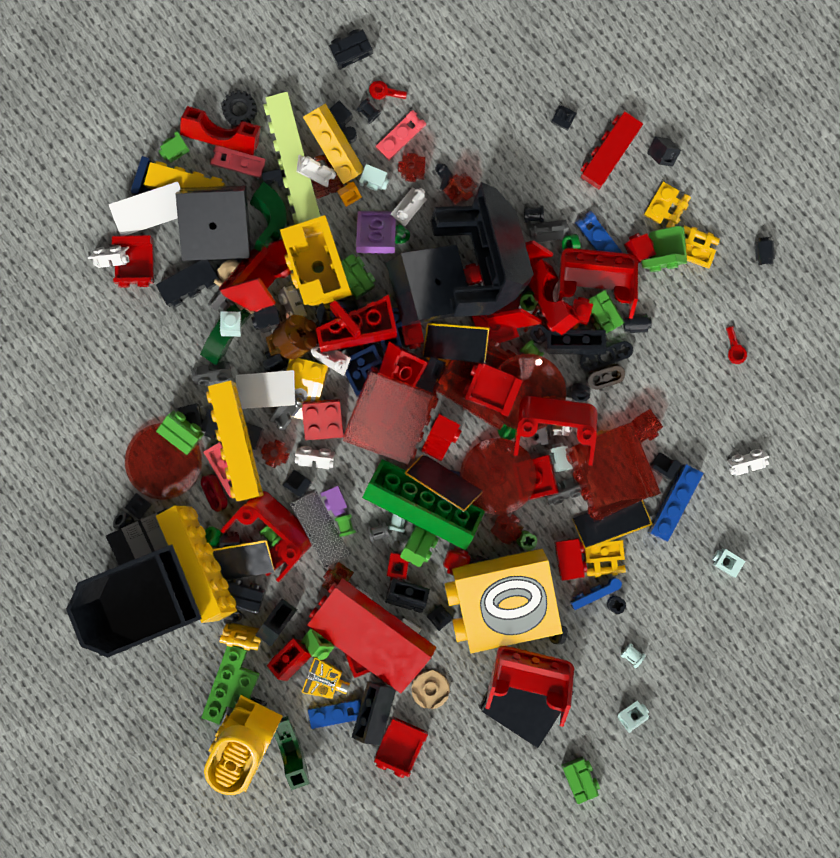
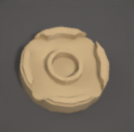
M427 670L418 674L411 687L415 702L421 707L436 709L442 706L448 699L450 692L446 677L434 670Z

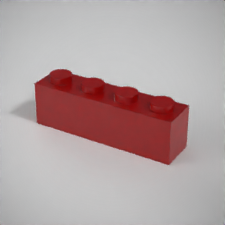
M625 111L622 116H616L612 122V125H614L611 132L606 131L601 139L604 141L601 147L596 146L591 154L593 159L590 163L586 161L580 170L583 173L580 178L600 190L643 126L642 122Z

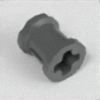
M385 521L381 525L367 527L371 543L380 538H390Z

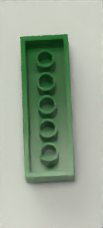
M382 459L362 498L467 550L485 511L473 504L465 511H462L406 475L405 470Z

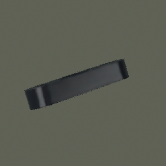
M623 341L606 347V351L612 356L611 360L604 362L601 359V355H597L601 365L598 366L597 362L591 364L592 368L584 366L583 363L586 361L585 358L593 360L596 357L594 355H584L580 359V367L582 370L590 372L591 370L627 359L633 354V346L631 343ZM621 345L629 348L627 355L620 353L617 355L619 359H615V352L612 348H615V351L622 349Z

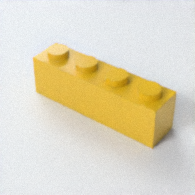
M326 103L303 117L343 184L359 176L364 171L361 162Z
M156 161V164L150 162L144 182L146 188L152 190L175 182L179 183L180 188L226 186L222 182L223 180L218 177L212 176L209 179L204 177L202 173L193 171V174L185 172L186 169L177 166L173 169L167 167L166 163Z

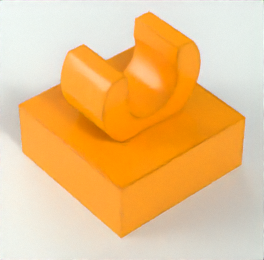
M353 181L346 182L347 185L343 188L337 187V193L345 207L362 198Z

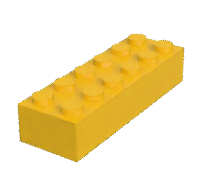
M230 380L210 385L206 395L208 402L213 405L214 409L211 411L213 422H216L218 429L215 431L218 441L222 442L223 448L220 449L222 459L226 460L228 466L225 468L226 476L232 482V487H230L231 496L236 498V501L263 496L236 383Z
M175 505L156 515L168 546L173 544L201 614V623L219 621L237 612L235 607L236 601L229 593L227 581L222 577L220 564L213 556V548L207 543L206 532L197 519L198 514L192 506Z

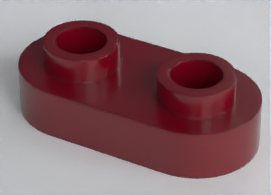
M213 474L203 476L201 478V487L212 510L219 512L226 509L228 500L218 478Z

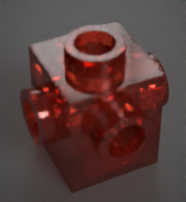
M407 153V156L403 155L402 161L398 162V173H401L402 178L407 182H416L417 179L424 180L426 157L418 156L416 153Z
M465 172L459 176L457 174L448 181L449 184L443 191L456 205L463 200L467 202L474 196L473 191L478 186Z
M651 409L643 412L628 424L641 443L647 439L652 441L658 437V431L663 428L660 420Z
M275 439L274 442L269 441L268 444H264L261 454H263L262 459L266 460V465L276 468L277 465L282 466L283 463H287L290 453H288L289 449L285 447L286 443ZM272 450H277L278 455L276 457L271 456Z
M504 513L497 517L495 525L490 531L503 543L510 545L521 536V531L524 527L520 524L521 520L516 515Z
M338 562L333 570L329 568L323 576L326 580L322 587L328 591L334 582L338 584L342 578L349 582L354 572Z

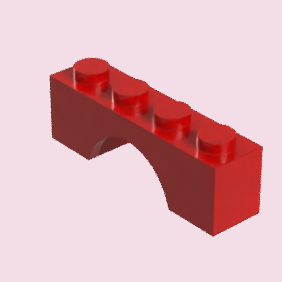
M187 106L181 116L180 135L254 155L259 144L260 126L242 121L235 128H221L208 118L206 111Z
M541 259L532 266L534 275L528 286L534 292V299L541 306L540 312L546 317L548 328L552 332L556 331L563 335L580 320L571 305L563 300L553 301V290L559 278L553 267Z

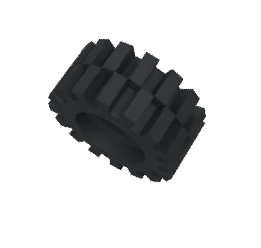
M237 90V93L232 91L230 96L228 94L225 96L226 100L223 99L222 113L231 125L237 127L242 121L251 124V121L255 120L257 105L250 94L248 95L246 91L241 92ZM242 102L247 106V111L244 115L237 116L233 113L232 109L236 103Z

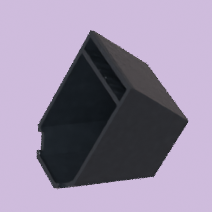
M173 544L78 582L66 608L80 646L101 654L106 658L202 619Z

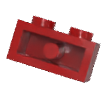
M578 538L554 542L560 580L584 578V573L587 572L586 561H582L581 554L584 553L583 542H579Z
M295 638L290 640L266 665L278 680L288 681L312 657L306 645L301 644V640Z

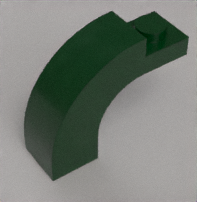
M264 182L253 194L250 205L259 210L267 221V228L257 239L254 249L259 252L264 247L268 248L273 241L280 239V230L285 228L287 220L286 208L281 197Z
M236 304L230 305L225 311L241 312V327L252 315L246 309L240 310ZM220 319L207 338L200 354L215 365L224 357L234 336H221Z
M289 716L283 717L274 737L282 756L285 777L290 789L294 790L310 784L309 774L296 730L292 726Z

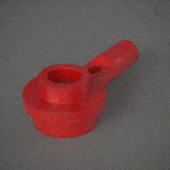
M374 81L369 87L371 97L376 100H381L386 96L406 99L407 96L406 91L390 89L383 81Z
M728 327L726 331L731 345V349L728 351V359L733 364H741L746 360L747 352L742 345H738L734 327Z

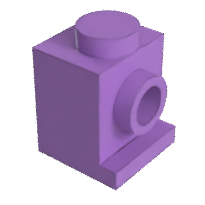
M339 486L320 493L321 497L326 496L327 499L324 500L325 506L328 511L332 510L334 516L345 513L344 508L348 506Z

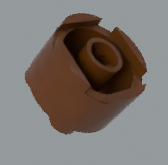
M293 314L275 328L272 334L273 344L275 347L278 346L281 351L279 353L285 358L291 360L298 359L316 346L318 340L317 326L313 320Z

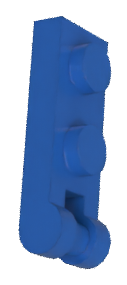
M592 211L586 213V217L582 220L579 219L575 222L576 226L596 251L623 253ZM591 222L594 227L588 230L586 225Z
M613 577L609 579L607 585L601 587L599 584L590 588L591 592L584 595L582 592L573 596V601L570 604L574 610H577L619 590L622 582Z
M361 699L308 709L311 729L356 721ZM347 708H353L354 714L348 715Z

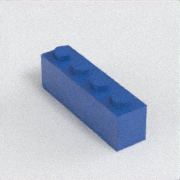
M687 464L682 465L648 533L663 541H669L704 473Z

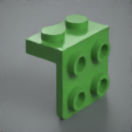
M675 226L649 233V238L653 241L656 255L651 257V259L641 260L642 268L650 269V272H659L662 268L674 269L678 268V265L687 264L684 227Z

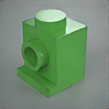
M178 132L174 133L176 137L166 139L163 145L160 146L161 149L158 150L164 160L168 159L170 163L190 151Z
M310 629L300 641L302 645H306L311 656L318 657L319 660L326 659L334 648L331 642L313 629Z

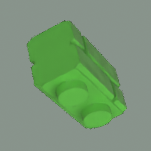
M351 254L341 261L350 291L356 300L375 288L374 282L376 280L370 271L368 273L365 272L363 269L365 264L359 256L355 257Z
M606 290L589 299V303L593 304L590 316L595 321L593 323L595 330H606L607 334L624 324L622 317Z
M174 410L166 416L156 430L157 433L186 455L195 448L204 435L198 425L189 423L184 414Z
M415 525L400 557L408 562L410 561L417 567H421L424 561L428 562L432 552L429 550L431 547L435 548L439 538Z
M582 756L561 765L577 804L599 796L597 790L600 789L597 779H592L590 772L593 769L589 760L585 761Z

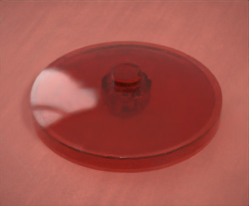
M530 353L518 354L506 359L497 367L499 370L523 379L509 416L507 417L493 410L500 421L513 429H516L519 404L523 397L537 396L566 400V385L560 370L554 363L543 356ZM538 423L537 430L544 428L549 424Z
M158 423L145 427L130 441L125 455V469L132 485L142 494L160 500L173 499L189 491L198 480L202 468V454L198 444L188 455L184 454L156 432L162 424Z
M492 438L478 443L467 453L461 465L460 477L483 491L472 504L484 510L487 514L506 515L519 510L529 501L536 487L537 472L531 455L525 448L519 445L518 456H515L513 454L514 441L508 439Z

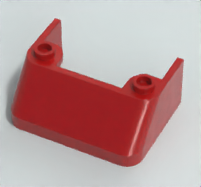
M283 239L272 242L268 248L264 247L261 252L252 249L250 258H244L219 287L222 295L249 311L257 312L265 307L275 305L276 302L267 289L276 278H286L292 273L285 260L284 255L288 253Z
M534 240L525 242L531 266L535 265L539 259L553 257V252ZM521 294L517 299L493 314L480 315L487 322L516 328L542 323L541 319L522 308L519 309Z
M575 248L563 250L560 260L556 302L561 301L563 297L573 296L576 292V286L614 290V298L618 302L629 304V318L633 319L638 301V260L634 255Z
M525 396L521 399L513 448L515 456H518L520 436L531 437L535 435L538 423L577 428L578 441L583 445H588L586 462L590 466L593 465L597 437V409L592 404L537 396Z
M263 491V496L249 499L220 531L222 533L228 532L237 520L244 525H250L257 518L261 519L287 542L281 550V557L288 566L276 579L277 582H280L310 549L312 544L298 518L270 493Z
M501 646L496 653L485 708H490L493 695L504 696L507 694L509 687L547 696L546 703L550 708L561 711L559 726L564 727L572 701L574 666L567 660L509 646Z

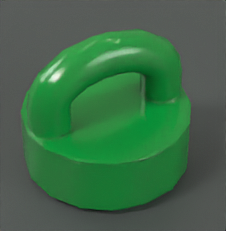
M398 224L395 229V244L406 243L410 239V232L404 226Z
M577 234L568 235L563 238V250L567 249L568 240H570L571 248L581 249Z
M504 422L499 426L498 435L501 439L509 441L515 438L516 426L512 422Z
M208 527L205 530L207 543L215 547L220 543V537L223 536V533L218 528Z

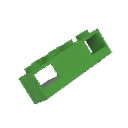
M227 646L203 711L202 719L220 725L227 707L234 709L240 695L251 699L253 688L256 686L260 673L242 667L248 650H244V647Z

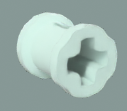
M393 514L391 525L388 526V529L404 532L405 519Z
M629 643L620 656L622 658L625 657L633 664L634 668H637L646 657V654H641L633 647V644Z

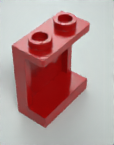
M150 235L112 236V244L114 246H129L125 253L130 259L126 265L115 266L113 283L118 284L120 288H129L130 284H137V287H149V284H154L153 238Z
M479 362L478 366L474 364L470 374L473 376L471 384L467 383L463 394H466L465 399L498 411L508 417L523 379Z
M392 716L381 745H379L374 757L376 766L383 770L387 768L393 770V774L401 778L405 776L410 777L412 767L423 743L427 739L428 732Z

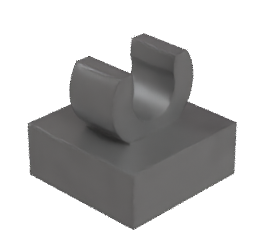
M220 290L208 304L215 311L219 307L226 311L230 305L225 302L226 297L222 295Z
M549 424L538 426L536 433L539 435V439L532 441L533 444L541 443V445L553 443Z

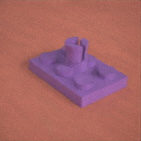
M358 211L356 253H371L373 255L375 253L377 255L395 253L396 219L390 215L392 212Z

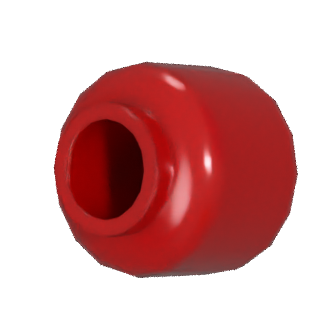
M454 546V549L447 551L443 566L447 569L448 574L453 575L452 569L468 565L471 557L468 555L467 550Z

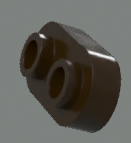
M614 363L591 370L586 380L592 389L598 390L622 382L625 378V371L621 365ZM617 370L615 375H611L612 371ZM595 376H599L598 380H593Z

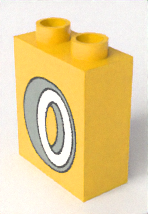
M543 548L452 569L454 581L444 583L449 606L460 604L462 617L452 619L456 641L467 640L470 654L563 634L549 561Z

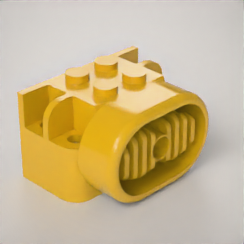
M325 215L280 230L288 253L284 255L290 271L293 270L294 272L290 275L296 289L299 288L304 305L326 304L352 295ZM317 266L324 267V270L322 272H314V269Z
M240 695L230 716L226 715L215 735V741L212 742L209 748L211 753L204 766V775L207 783L215 791L225 795H236L243 791L246 792L283 716Z

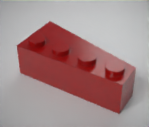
M389 294L348 314L361 331V335L356 339L346 328L342 329L336 322V319L316 328L321 353L397 338V329Z
M389 342L365 415L376 424L391 430L428 362L418 355Z
M439 414L421 452L441 462L452 442L456 443L462 432L459 429L460 424Z

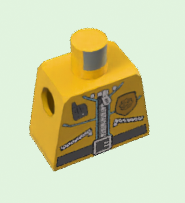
M314 657L302 693L332 699L335 690L347 694L350 683L340 680L342 670L325 660H319L318 657Z

